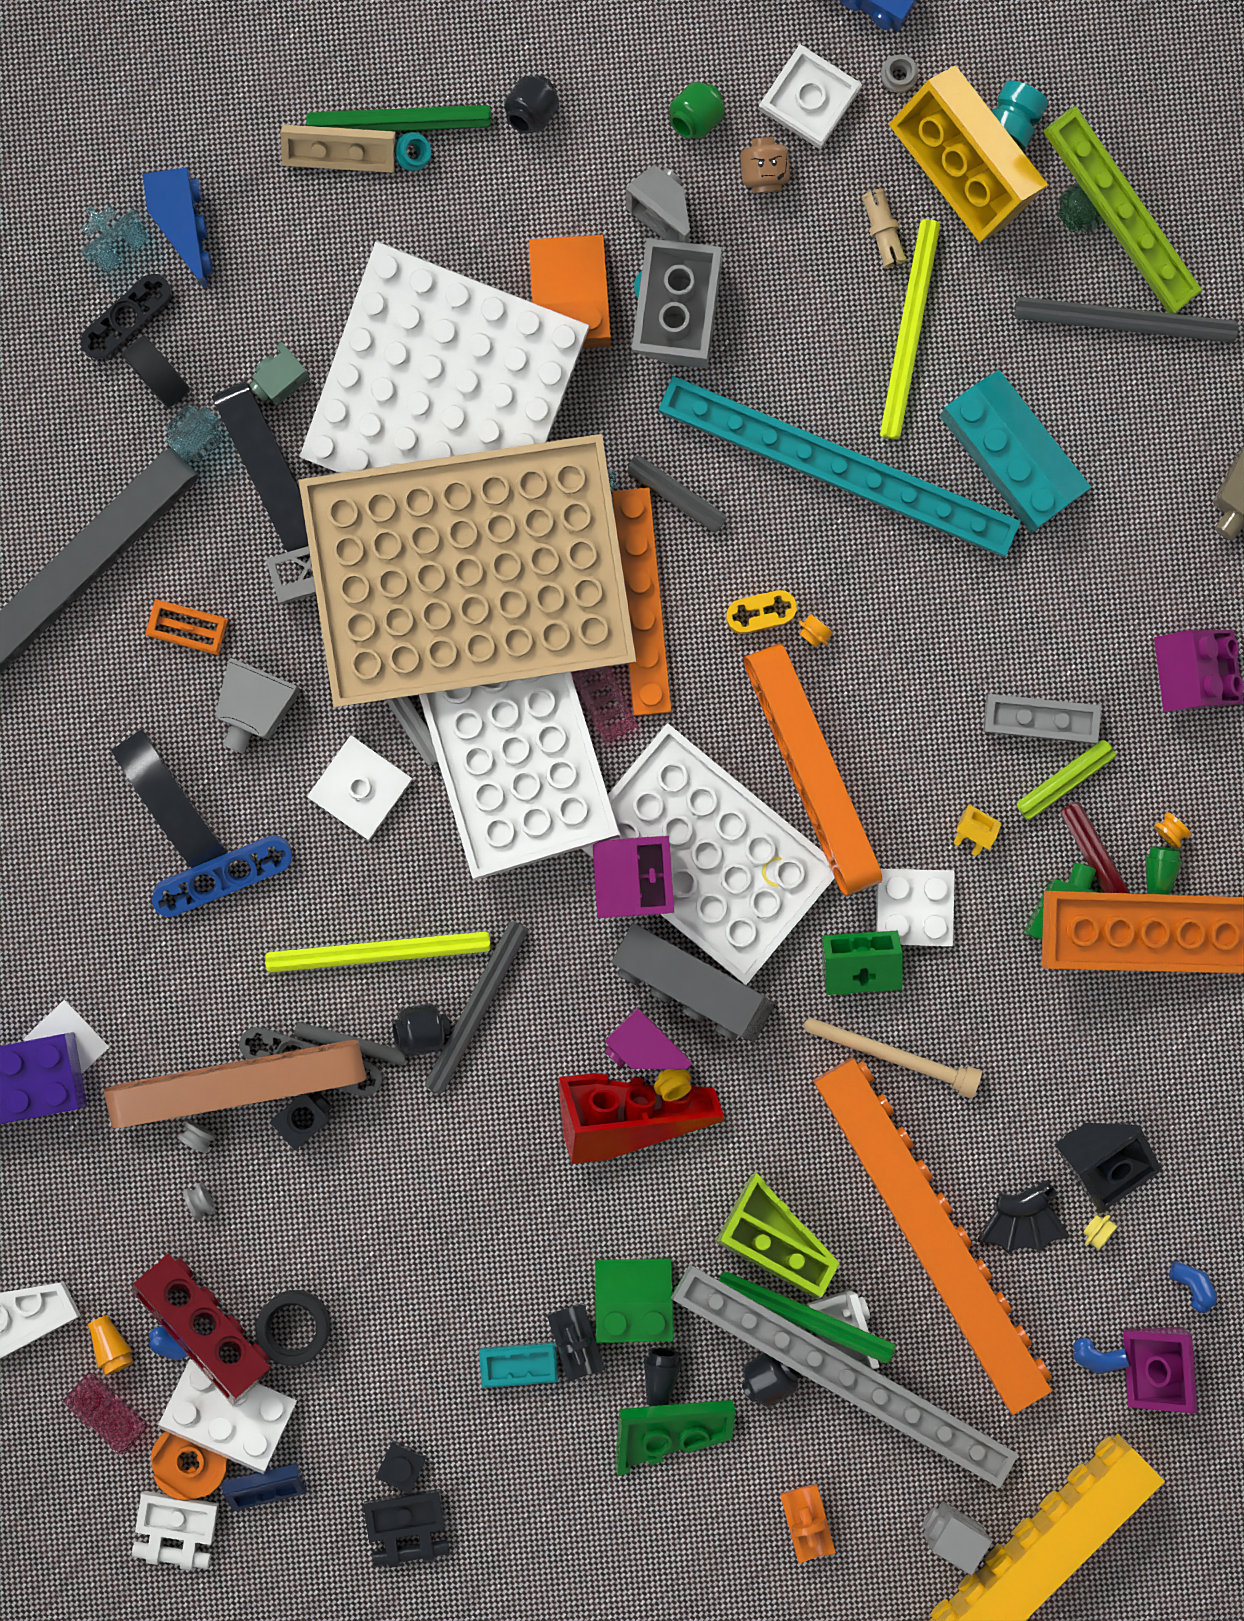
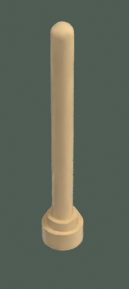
M813 1018L807 1019L804 1023V1028L808 1033L952 1084L951 1088L958 1090V1095L973 1099L977 1091L982 1070L968 1065L966 1069L958 1067L956 1070Z

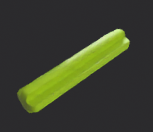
M1105 740L1098 742L1020 799L1016 804L1019 812L1027 820L1033 819L1116 757L1113 747Z

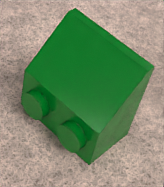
M671 1258L595 1260L596 1343L673 1341Z

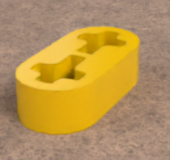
M783 590L742 598L734 601L729 606L726 613V623L737 634H749L783 626L794 618L797 611V603L789 592ZM776 598H780L782 604L788 603L790 609L785 611L784 618H779L776 612L764 614L763 609L772 607ZM739 607H744L746 612L757 610L759 612V616L748 620V626L742 627L740 621L734 622L732 616L737 615Z

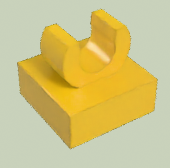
M969 804L961 815L956 829L957 835L954 844L959 846L964 838L971 839L976 842L971 854L977 856L983 847L988 850L991 848L997 838L1001 822Z

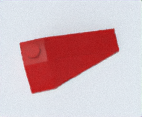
M601 1073L559 1077L558 1086L563 1136L571 1164L610 1160L722 1122L724 1114L715 1088L691 1085V1090L685 1096L677 1100L665 1101L662 1095L656 1093L653 1085L643 1084L644 1079L631 1077V1082L608 1080V1074Z

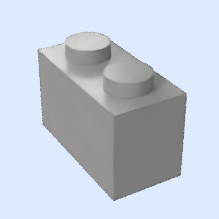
M942 1501L938 1509L933 1507L929 1511L922 1525L925 1528L923 1535L931 1551L971 1576L992 1543L981 1524Z

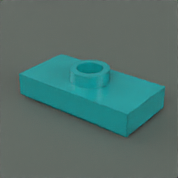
M555 1342L479 1348L482 1388L558 1382Z

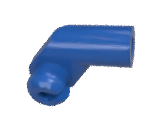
M1174 1261L1169 1272V1279L1190 1287L1193 1294L1192 1307L1200 1313L1209 1312L1211 1307L1216 1305L1217 1293L1208 1275L1204 1271Z
M162 1326L155 1327L150 1331L149 1346L155 1354L172 1360H181L188 1357Z
M1089 1338L1078 1339L1073 1344L1075 1351L1073 1357L1077 1364L1095 1373L1102 1374L1130 1367L1125 1348L1102 1353L1094 1349V1344Z

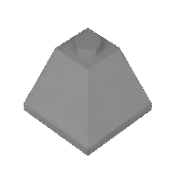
M654 164L626 187V210L662 239L689 243L690 227L684 188L681 186L682 181L670 169L664 168L662 171Z

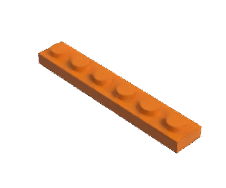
M650 488L612 491L615 524L636 662L629 663L634 716L671 713Z

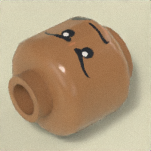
M774 137L752 139V147L741 151L742 182L746 187L752 188L753 194L782 191V185L790 180L789 153L784 145L775 144Z

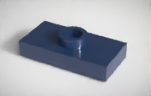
M297 1463L276 1469H266L264 1474L255 1471L252 1475L222 1482L223 1495L233 1511L307 1493L306 1480Z

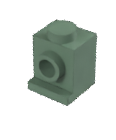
M282 342L276 346L279 354L275 358L273 355H270L255 368L257 373L252 376L254 381L249 384V387L263 403L269 398L276 407L310 379L305 368Z

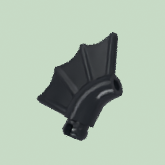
M1044 1180L1037 1187L1033 1185L1018 1195L999 1193L995 1203V1212L979 1235L978 1242L995 1243L1003 1247L1007 1253H1011L1019 1248H1031L1041 1252L1046 1245L1054 1240L1068 1239V1231L1048 1203L1057 1197V1191L1047 1180Z

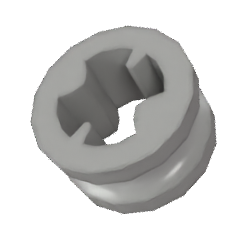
M186 1120L184 1124L186 1131L179 1133L177 1138L197 1151L208 1153V1142L214 1141L217 1136L205 1127Z
M202 1182L196 1184L195 1190H190L189 1188L183 1190L185 1202L195 1220L203 1219L204 1213L211 1215L216 1212L213 1200Z

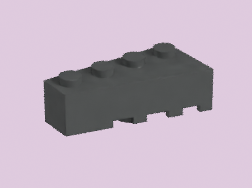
M632 923L610 962L620 968L617 975L636 986L640 980L653 986L650 991L651 995L667 1004H670L673 998L685 1005L682 1010L683 1013L701 1023L706 1016L718 1023L715 1031L733 1041L739 1035L755 1043L777 1004Z

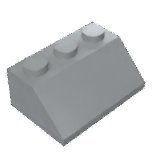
M646 238L632 352L671 365L708 369L723 260L722 247Z

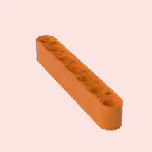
M779 643L745 656L744 665L749 680L841 892L845 896H849L882 883V873L785 648Z

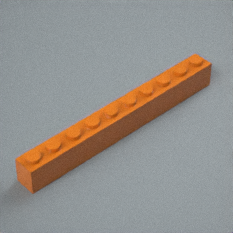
M850 1057L812 1081L1005 1406L1014 1415L1052 1392L1046 1382L1052 1376L1041 1358L1034 1361L1027 1350L1032 1345V1342L1023 1327L1018 1325L1014 1328L1007 1314L1011 1313L1012 1309L1001 1291L997 1294L993 1293L987 1282L993 1277L983 1260L980 1258L974 1261L968 1251V1248L973 1246V1243L961 1225L955 1228L948 1215L953 1213V1210L943 1193L935 1195L928 1182L934 1178L922 1159L915 1162L908 1149L912 1148L914 1144L905 1129L900 1127L896 1130L889 1116L894 1114V1111L884 1094L876 1096L869 1083L875 1079L864 1061L857 1064L855 1059Z

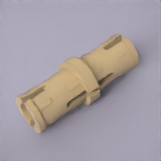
M881 188L875 190V199L878 206L875 205L871 191L862 195L861 198L865 204L872 226L869 229L872 238H876L883 267L888 269L892 268L894 263L891 252H893L897 266L905 263L907 259L896 231L899 229L898 222L892 218L885 196V189Z

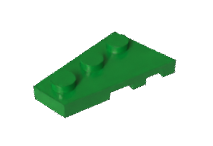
M733 1400L619 1409L615 1456L617 1477L630 1473V1466L649 1461L651 1466L664 1462V1455L679 1450L691 1453L731 1440L733 1438L736 1411Z

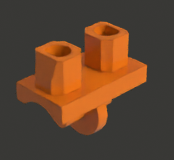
M817 1483L780 1493L798 1563L820 1556L835 1554Z

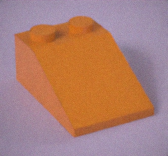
M603 235L529 239L532 303L590 325L582 349L611 347Z

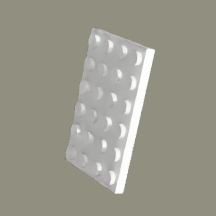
M571 672L419 695L474 881L588 847L599 841H608L620 837Z
M668 723L608 794L620 837L611 840L669 836L674 913L660 915L745 985H747L835 878L823 851ZM593 845L581 848L593 858ZM773 857L782 858L781 861L775 860L768 864L766 876L771 882L778 883V887L769 885L762 876L764 863L769 862Z

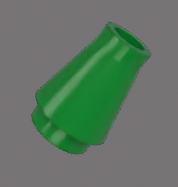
M1150 846L1149 855H1145L1147 894H1171L1183 863L1180 860V850Z

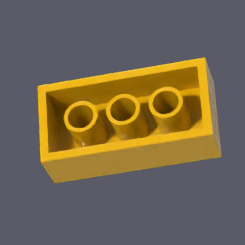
M956 65L929 79L888 124L979 242L1005 228L1048 186L1044 178Z

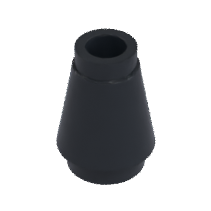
M662 1347L649 1349L648 1356L644 1358L647 1405H669V1400L682 1365L678 1360L679 1353L677 1351Z

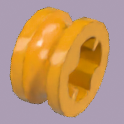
M1166 812L1163 815L1164 821L1162 823L1157 822L1154 825V829L1165 841L1174 848L1179 849L1182 846L1181 840L1183 838L1189 839L1192 833L1178 818Z

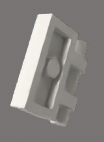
M144 1491L141 1494L135 1532L150 1535L149 1543L135 1541L132 1557L146 1559V1563L158 1565L159 1561L179 1564L180 1569L191 1571L193 1567L208 1569L211 1554L197 1552L196 1547L197 1543L212 1544L219 1503L196 1499L178 1500L166 1494ZM163 1537L183 1540V1549L163 1546Z

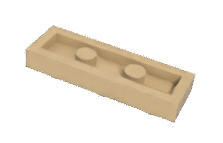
M282 125L280 131L282 166L394 173L395 132Z

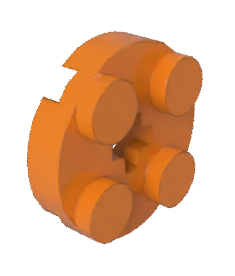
M167 1431L158 1438L151 1452L153 1477L156 1484L164 1493L178 1500L197 1499L211 1494L223 1481L228 1470V1458ZM193 1451L198 1455L196 1460L200 1463L199 1468L191 1466L186 1470L182 1467L184 1459L180 1455L182 1452L189 1454Z

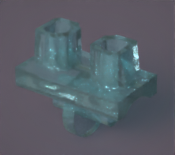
M109 205L99 214L90 206L86 209V212L92 220L81 229L88 237L98 229H101L103 233L80 252L88 261L92 259L96 265L108 273L122 261L109 245L121 235L131 249L135 251L149 237L138 221L141 217L134 209H131L109 227L107 222L117 215L112 206Z

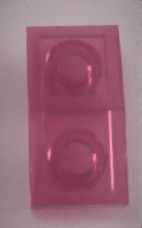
M88 1372L62 1400L87 1428L93 1427L118 1455L124 1454L149 1427L134 1409L91 1372Z

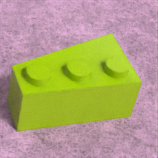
M757 1172L750 1175L715 1243L814 1298H822L840 1263L815 1235L789 1210L790 1208L764 1183L765 1181Z

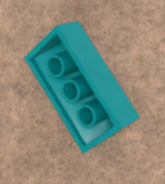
M1000 370L973 385L947 405L940 415L943 422L1031 534L1092 488Z

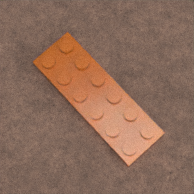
M1044 891L1042 968L1244 973V897Z

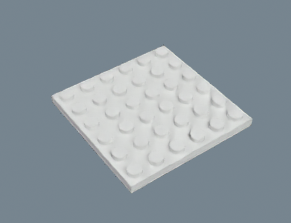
M375 242L299 457L336 472L344 473L547 442L590 325L388 245Z

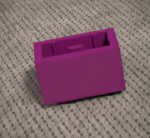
M1234 629L1188 630L1154 637L1163 712L1191 711L1244 704L1242 696L1244 684L1239 673L1237 657L1239 646L1235 638Z
M669 836L599 841L593 844L597 918L674 913Z

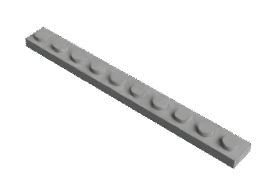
M689 1264L671 1296V1299L999 1488H1001L1019 1455Z

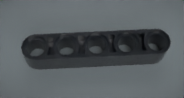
M247 381L239 382L213 395L212 399L286 551L290 552L309 546L300 489Z

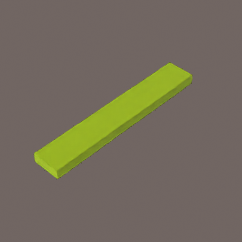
M1077 106L1068 109L1044 129L1043 133L1168 313L1175 314L1202 291L1201 287Z

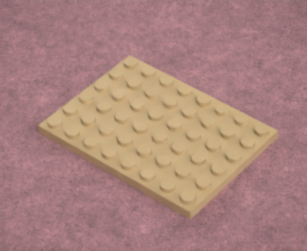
M602 434L298 479L334 707L636 662Z

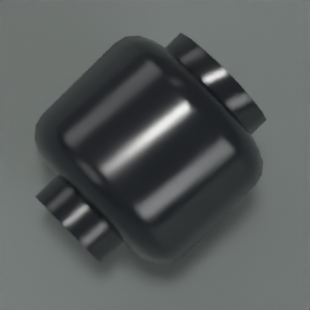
M542 76L521 77L504 101L507 121L514 129L526 134L543 131L559 107V98L554 90V85Z
M431 1003L403 1008L398 1013L397 1019L392 1021L393 1037L397 1049H403L411 1057L440 1051L444 1046L445 1037L450 1036L451 1033L447 1014H440L437 1007Z
M763 1353L745 1365L743 1372L745 1381L742 1383V1388L750 1401L754 1403L758 1401L763 1406L773 1407L797 1391L798 1379L801 1378V1374L768 1354Z

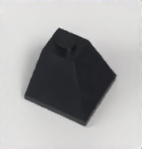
M1084 1123L1076 1130L1067 1133L1062 1140L1054 1144L1065 1165L1100 1214L1162 1171L1142 1129L1138 1125Z

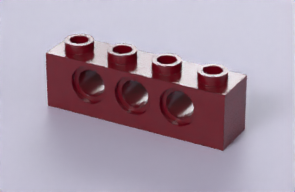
M168 1253L133 1283L132 1293L233 1406L268 1375L271 1367L267 1363L270 1359L258 1344L254 1343L251 1346L241 1335L244 1333V1329L232 1315L225 1317L216 1307L219 1301L215 1295L205 1286L200 1289L191 1279L194 1274L190 1267L181 1258L175 1261ZM173 1291H182L188 1296L189 1302L184 1306H174L169 1302L167 1296ZM199 1319H207L213 1324L214 1331L209 1335H200L194 1330L193 1323ZM225 1347H231L238 1352L239 1360L234 1364H226L220 1359L218 1352Z

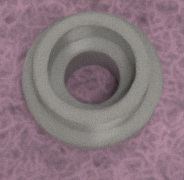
M906 55L891 56L884 62L881 69L882 83L888 90L895 93L909 91L914 87L918 79V67L914 60ZM895 70H902L906 78L897 80L893 77L892 73Z

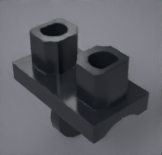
M584 1302L547 1314L568 1382L605 1370Z

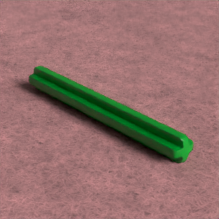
M489 105L309 112L306 116V126L392 132L488 128L492 123Z
M723 1272L719 1277L718 1281L793 1324L883 1363H890L896 1351L894 1343L729 1272Z

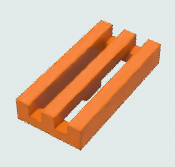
M155 599L145 635L220 656L222 641L224 642L225 630L230 620ZM162 609L214 623L218 626L216 631L159 615ZM160 624L214 639L213 644L209 645L157 631L156 626Z

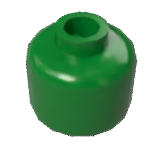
M691 82L670 103V123L673 129L684 138L703 139L724 117L725 108L720 91L711 84Z

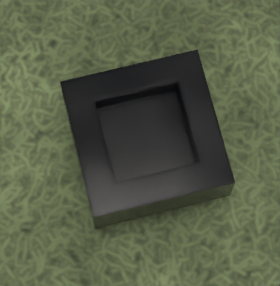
M393 1440L375 1478L410 1494L427 1456Z

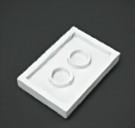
M190 1359L158 1424V1428L264 1474L297 1400L257 1384L232 1406Z

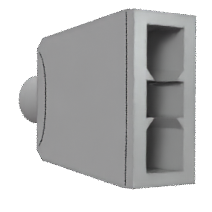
M230 658L215 718L231 724L223 746L244 754L252 734L269 740L296 700L301 689L294 684Z

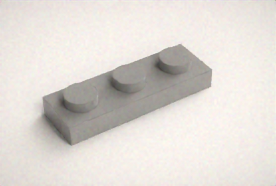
M987 694L983 732L1097 744L1102 705Z

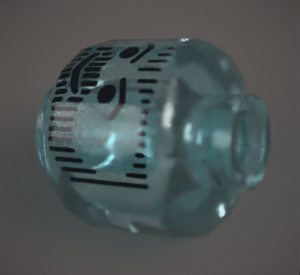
M187 405L167 424L166 432L169 437L165 441L185 461H188L190 458L195 461H201L221 442L222 434L217 428L221 421L206 406L198 410L193 405Z

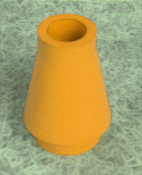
M109 1315L100 1317L87 1325L91 1333L98 1369H103L105 1376L116 1373L134 1363L131 1357L133 1350L113 1325Z

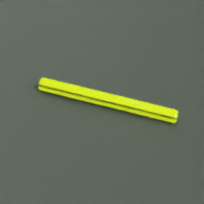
M923 219L919 225L880 431L881 437L897 440L901 436L940 231V223L935 220Z
M485 931L266 953L265 965L267 972L271 973L490 951L491 939L489 932Z

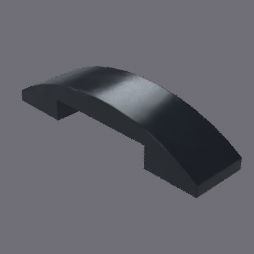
M143 729L111 750L141 800L191 868L228 853L212 828L203 820L163 762V757Z

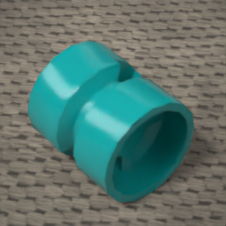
M1010 80L1005 82L997 98L998 108L991 111L1024 152L1035 132L1032 125L1039 123L1049 102L1044 94L1030 85Z

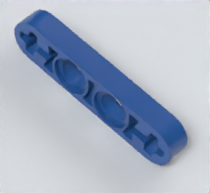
M268 836L164 879L153 889V908L162 916H177L278 874L287 869L291 863V846L281 836ZM274 846L277 851L284 850L281 853L280 861L275 862L272 857L261 861L263 869L257 870L256 860L252 856L253 853H257L259 860L268 855L269 847ZM244 860L250 865L251 869L248 875L238 878L231 875L228 868L233 861ZM203 874L213 877L216 883L215 887L209 892H200L193 884L196 877ZM187 882V889L192 897L191 899H187V893L185 892L176 897L175 905L170 906L168 901L161 902L164 891L168 890L171 895H175L183 891L182 883Z

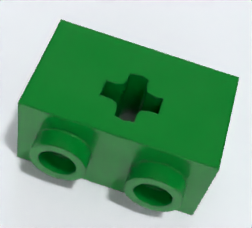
M898 930L823 935L822 972L826 995L903 990V953Z

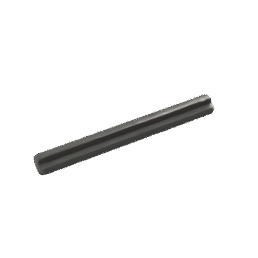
M511 921L508 924L425 1082V1086L429 1090L438 1094H442L445 1091L528 933V929L515 921Z

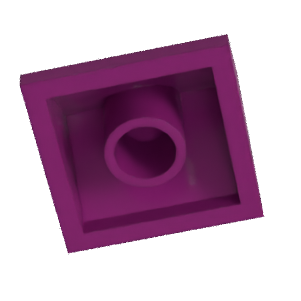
M1181 1326L1123 1330L1124 1348L1127 1351L1130 1367L1125 1368L1128 1407L1197 1413L1192 1334Z

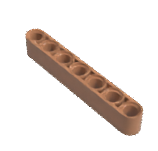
M348 1040L121 1083L104 1089V1096L112 1128H124L348 1086L362 1082L367 1077L359 1041Z

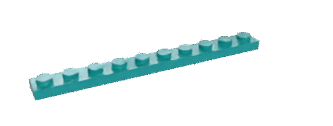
M672 376L658 409V413L1003 558L1006 557L1021 522L675 376Z

